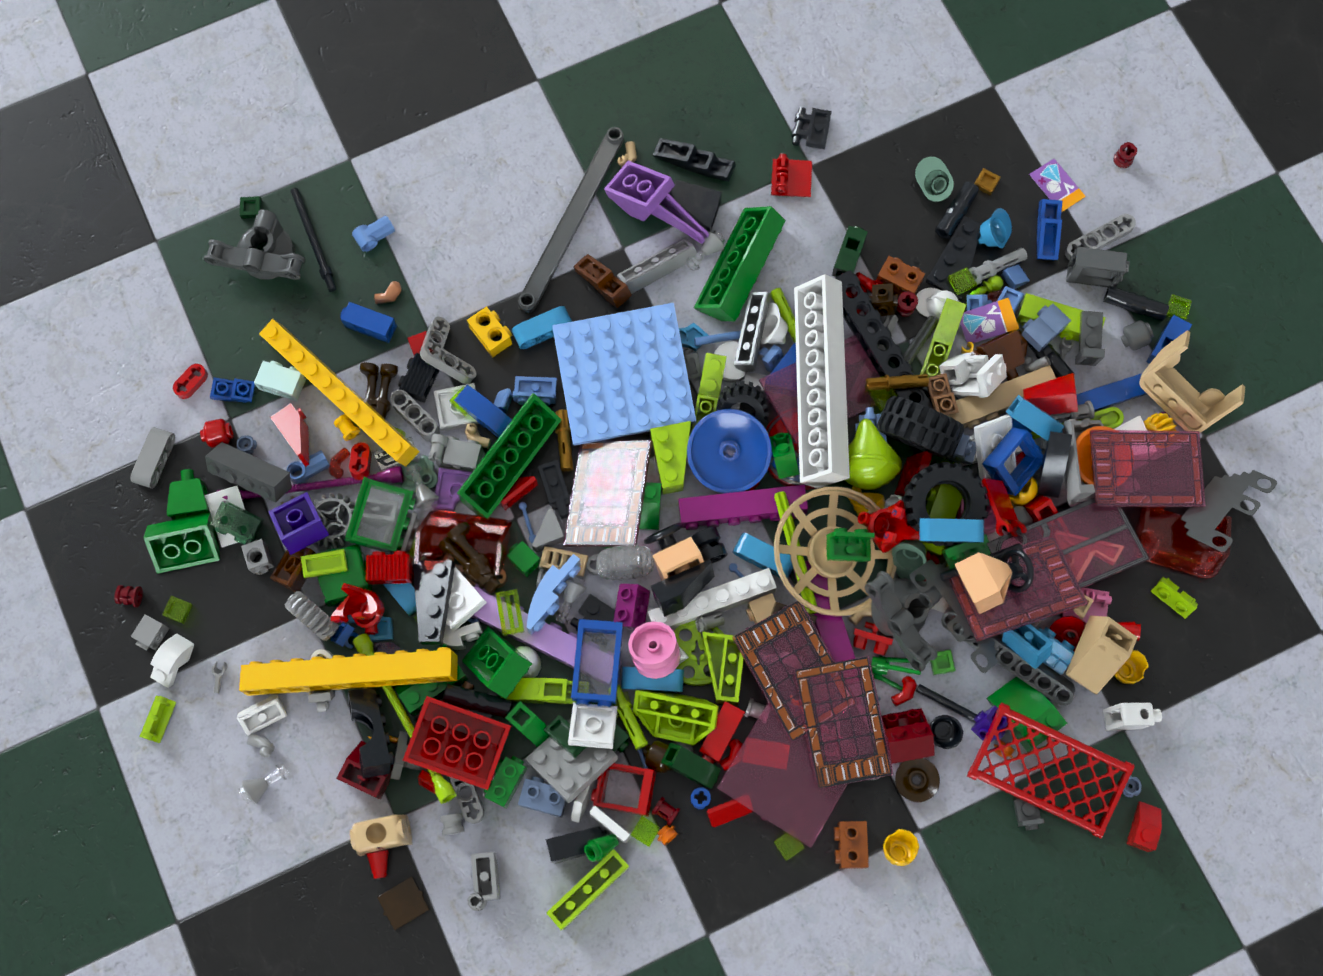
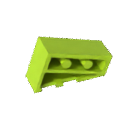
M691 421L650 429L663 495L680 492L684 489L687 445L691 433Z
M702 632L716 704H724L726 701L733 706H738L744 653L734 635Z

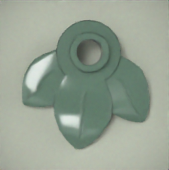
M422 455L418 463L411 461L407 467L401 466L402 472L407 479L400 488L414 491L413 494H415L416 486L420 484H425L430 490L436 487L438 476L434 472V462L428 460V456ZM427 476H430V480L428 482H424V479Z

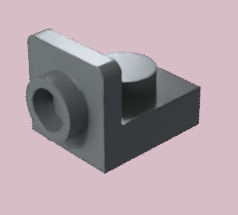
M691 349L683 350L688 380L702 377L697 352Z
M1021 799L1013 800L1018 827L1025 826L1026 831L1039 829V824L1045 823L1044 818L1041 819L1038 807Z

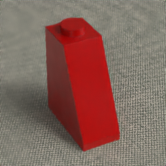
M1074 373L1023 389V398L1049 415L1078 412Z
M726 701L724 702L717 716L716 729L707 735L699 750V754L702 755L703 759L712 764L714 762L719 764L744 717V711Z

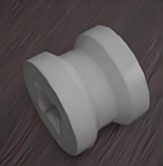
M451 814L440 817L444 827L442 835L465 832L464 827L461 825L463 815Z

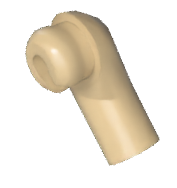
M633 141L625 144L627 154L625 156L622 155V158H618V164L621 168L628 160L635 162L637 159L636 147Z
M467 424L465 429L467 439L477 441L483 448L489 449L491 439L481 437L476 424Z

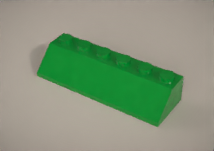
M772 206L744 208L693 307L695 310L720 321L735 322L739 317L740 311L748 299L749 293L756 283L757 277L765 265V261L773 249L774 243L786 221Z
M535 393L531 394L457 492L461 502L478 516L486 519L490 517L562 420Z

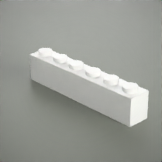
M767 568L700 592L685 608L664 617L659 607L647 611L650 622H662L674 630L680 625L698 620L700 616L704 618L717 612H724L744 605L770 593L774 594L777 587L770 569Z

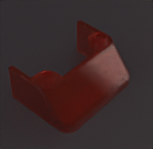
M434 510L427 514L416 530L414 564H418L423 556L427 559H437L444 552L439 548L440 541L448 537L447 533L462 522H467L470 525V531L466 535L467 540L480 554L484 553L487 556L492 568H495V575H499L506 562L512 522L500 518L489 517L486 519L478 515ZM457 545V547L459 548V550H460L464 555H466L465 552Z

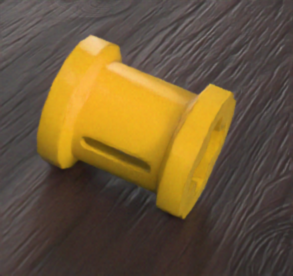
M346 414L339 416L333 423L336 428L340 429L345 441L354 439L360 433V429L354 426Z

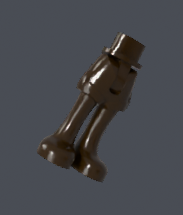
M360 363V372L367 378V391L364 400L386 419L391 406L390 401H388L389 385L392 378L398 373V366L386 363L381 364L379 368L374 363ZM380 369L381 385L379 395L376 397V385Z
M462 522L447 533L448 537L440 541L439 548L442 552L451 554L463 566V573L476 583L480 589L484 588L488 594H492L501 584L496 578L497 573L494 572L487 556L484 553L480 554L469 543L466 535L470 531V525L467 522ZM457 545L465 552L469 559L459 550Z

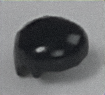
M943 714L935 717L929 726L932 730L936 746L942 749H951L957 747L962 741L963 728L956 718Z

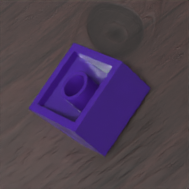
M308 492L268 511L278 535L290 555L329 536L325 524Z

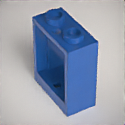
M1014 427L1005 435L982 465L993 480L1003 481L1008 494L1016 496L1042 465L1044 455L1041 452L1042 449L1035 443L1032 434L1028 430ZM1020 446L1025 457L1010 474L1004 463L1015 449Z

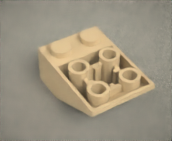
M1090 615L1066 675L1092 693L1098 694L1129 659L1138 637L1110 617Z

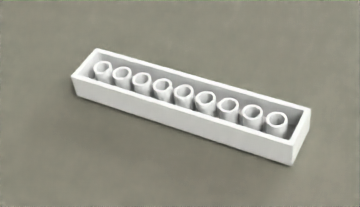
M826 274L794 288L800 483L814 488H821L850 478L842 282Z

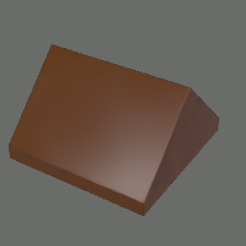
M308 547L292 555L287 550L271 574L270 579L293 592L300 591L307 580L303 576L301 556L316 553Z

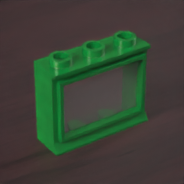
M364 477L345 541L389 554H394L396 550L401 551L404 538L400 536L402 529L407 530L410 518L406 516L408 509L413 510L416 498L412 497L414 491Z

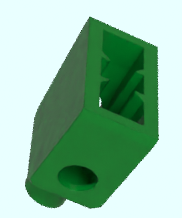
M181 470V481L170 483L167 516L172 520L210 512L205 495H208L206 484L200 478L194 479V470Z

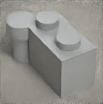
M433 434L428 460L435 462L436 459L438 467L473 472L481 462L484 450L482 445L474 440H467L465 442L460 441L459 438L454 436L446 437L441 434Z
M495 852L471 854L475 893L471 894L467 901L469 907L474 911L483 910L488 900L501 899L497 853Z

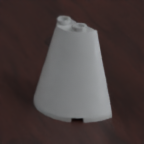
M1086 418L1081 421L1070 419L1064 422L1065 434L1072 435L1066 466L1067 501L1071 507L1095 498L1096 491L1094 485H1086L1080 478L1076 438L1089 428L1104 426L1101 420ZM1127 478L1121 485L1117 486L1116 492L1132 493V479ZM1133 478V485H1134V492H1135V491L1139 490L1140 488H1139V485H1138V483L1136 482L1135 478Z

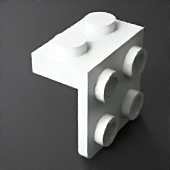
M995 354L976 373V378H969L962 385H955L951 389L954 395L961 397H988L1007 377L1003 355Z

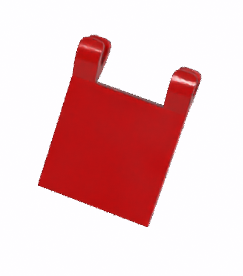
M982 479V484L984 487L986 486L988 492L986 494L997 520L996 533L999 536H1003L1002 528L1006 526L1007 532H1010L1014 537H1018L1016 533L1018 527H1020L1022 533H1026L1027 528L1018 520L1003 481Z

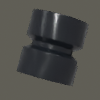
M716 527L703 529L691 537L700 550L704 562L710 560L713 564L728 555L724 544L719 542L721 537Z

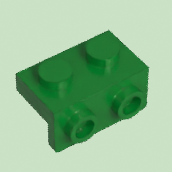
M835 528L834 532L826 534L827 561H871L870 539L875 538V533H868L867 529H855L854 532H847V528Z

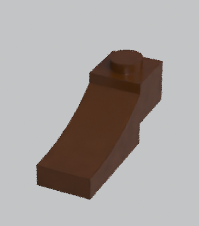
M589 254L585 255L573 266L579 275L586 279L600 292L605 300L616 308L620 307L632 296L624 282L615 277L609 268Z

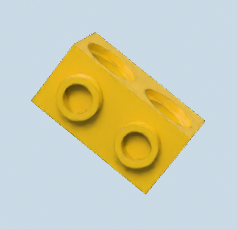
M486 306L467 319V323L471 331L493 358L512 345L510 338L512 333L507 326L502 327L497 313L494 310L491 312ZM484 321L490 322L487 326L481 325ZM496 336L502 337L499 341L492 340Z

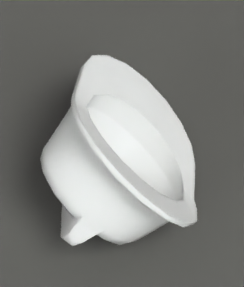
M925 288L916 295L918 297V305L916 307L918 312L926 317L934 316L938 320L946 298L959 302L956 295L952 292L941 291L935 288Z
M769 303L761 344L784 345L786 343L788 324L780 316L778 306L775 303Z

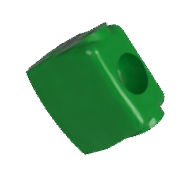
M360 545L324 551L344 549L348 567L346 572L317 576L320 588L326 598L324 600L325 604L328 607L340 605L349 596L345 591L341 590L344 583L372 591V584L366 582V560Z

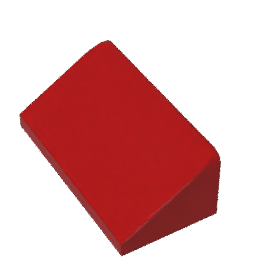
M746 794L708 809L707 816L711 826L717 827L752 813L753 808L750 797Z

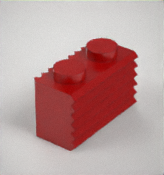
M376 551L372 552V555H366V582L368 584L412 583L413 559L411 555L407 554L406 551H394V554L389 555L385 554V552Z

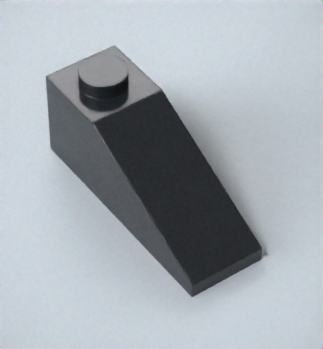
M705 561L651 585L654 600L664 617L685 608L715 577L711 561Z

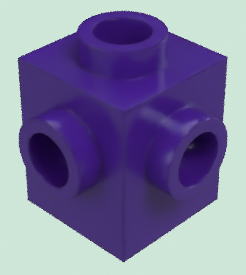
M995 705L986 712L980 711L974 718L975 724L971 730L983 741L997 713L998 707ZM1002 717L996 730L1007 726V717ZM1002 731L998 734L999 739H1001L1005 735L1006 731ZM995 735L993 736L991 742H992L993 740H996V741H997Z

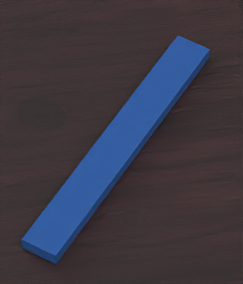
M1142 373L1076 394L1077 404L1081 405L1086 401H1091L1095 412L1147 395L1139 384ZM1012 418V427L1033 432Z

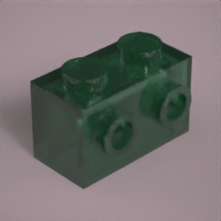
M222 501L210 525L215 527V531L223 535L229 533L235 536V541L245 545L254 541L265 519L228 501Z

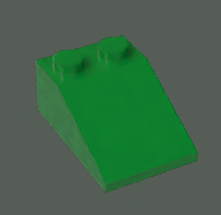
M489 626L462 660L487 688L505 699L514 691L518 682L532 665L521 652Z
M1017 676L986 698L992 707L994 705L999 707L1000 703H1004L1010 706V709L1056 731L1068 724L1055 706L1041 692ZM1019 723L1018 726L1013 728L1017 739L1027 736V726ZM1042 733L1033 738L1035 746L1037 747L1045 741L1047 736ZM1030 739L1020 742L1027 752L1033 749Z

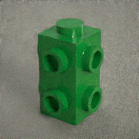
M512 756L511 759L505 757L503 761L500 760L495 769L496 776L493 781L491 780L488 790L484 789L486 793L484 797L507 809L527 770L523 766L524 761L515 756Z

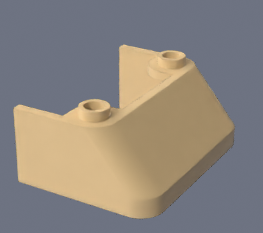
M1187 330L1160 350L1142 373L1139 384L1187 433L1199 434L1244 403L1245 386L1242 384L1226 396L1220 390L1214 388L1200 394L1174 368L1180 361L1181 353L1188 349L1190 332Z

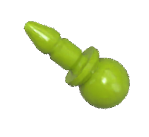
M998 275L989 277L987 281L982 282L983 286L972 291L969 295L985 294L986 292L991 294L992 291H999L1003 286V280Z

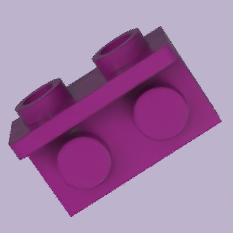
M620 584L613 622H623V627L633 631L644 624L650 590L639 584Z

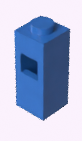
M351 302L348 303L347 307L343 308L340 315L341 321L346 328L387 343L390 342L397 327L394 318Z
M1173 315L1167 322L1146 362L1150 364L1162 348L1187 330L1189 331L1192 324Z

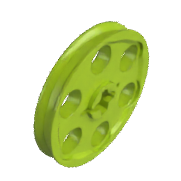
M696 620L680 625L673 631L678 646L689 657L680 663L676 669L683 670L685 667H692L695 672L692 678L684 677L683 683L692 686H704L712 683L711 677L704 674V668L708 665L701 632L697 630ZM718 627L711 629L713 633L724 634ZM682 630L690 631L692 634L691 639L688 641L681 640L679 637ZM696 641H698L699 650L704 652L699 658L700 665L697 663L696 656L691 653L695 652Z

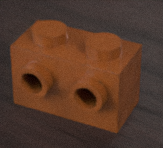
M888 256L877 276V280L882 281L883 284L893 283L894 293L898 295L907 291L916 294L925 273L918 267H911L905 264L899 258Z
M867 821L838 822V827H834V840L838 841L839 849L835 850V864H839V869L869 868Z

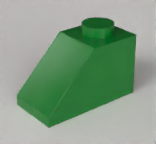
M643 482L638 513V529L659 530L661 483Z

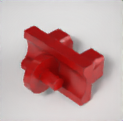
M865 622L864 628L871 629V633L854 628L853 647L865 650L867 640L871 639L876 641L873 653L884 656L889 645L892 646L893 639L876 634L877 631H881L876 627L875 623Z

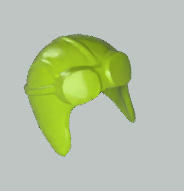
M861 420L853 441L848 445L850 478L845 479V481L860 489L873 490L891 482L900 473L902 461L871 420Z

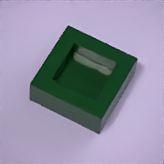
M260 196L240 197L239 215L241 219L256 218L258 211L262 210V199Z

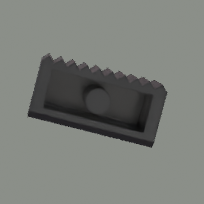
M416 353L414 358L411 357L407 363L408 371L405 376H401L398 387H400L399 390H404L413 399L425 403L440 370L425 362L420 354Z

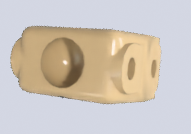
M390 815L353 824L352 829H350L352 848L356 850L357 855L364 856L370 852L402 845H413L408 816Z

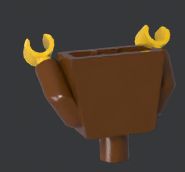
M1016 329L977 346V350H974L972 342H967V346L970 349L966 350L961 346V353L973 352L974 355H988L989 360L995 354H1002L1006 364V379L1009 381L1019 377L1016 367L1025 363L1028 342L1022 336L1021 331Z

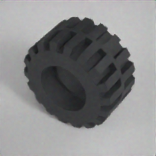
M740 381L738 385L734 382L731 383V388L727 386L724 388V392H721L716 409H731L737 403H747L755 410L752 415L765 427L769 416V399L766 398L767 394L765 391L761 392L759 385L753 386V382L749 381V384H745V381Z

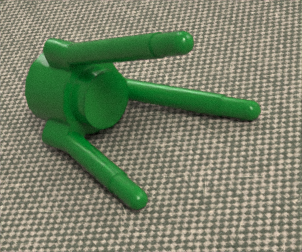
M880 655L879 657L873 656L870 670L871 674H874L873 679L881 680L900 691L903 689L902 686L882 676V674L887 675L888 669L916 675L921 674L919 670L890 665V662L909 663L907 658L884 657Z

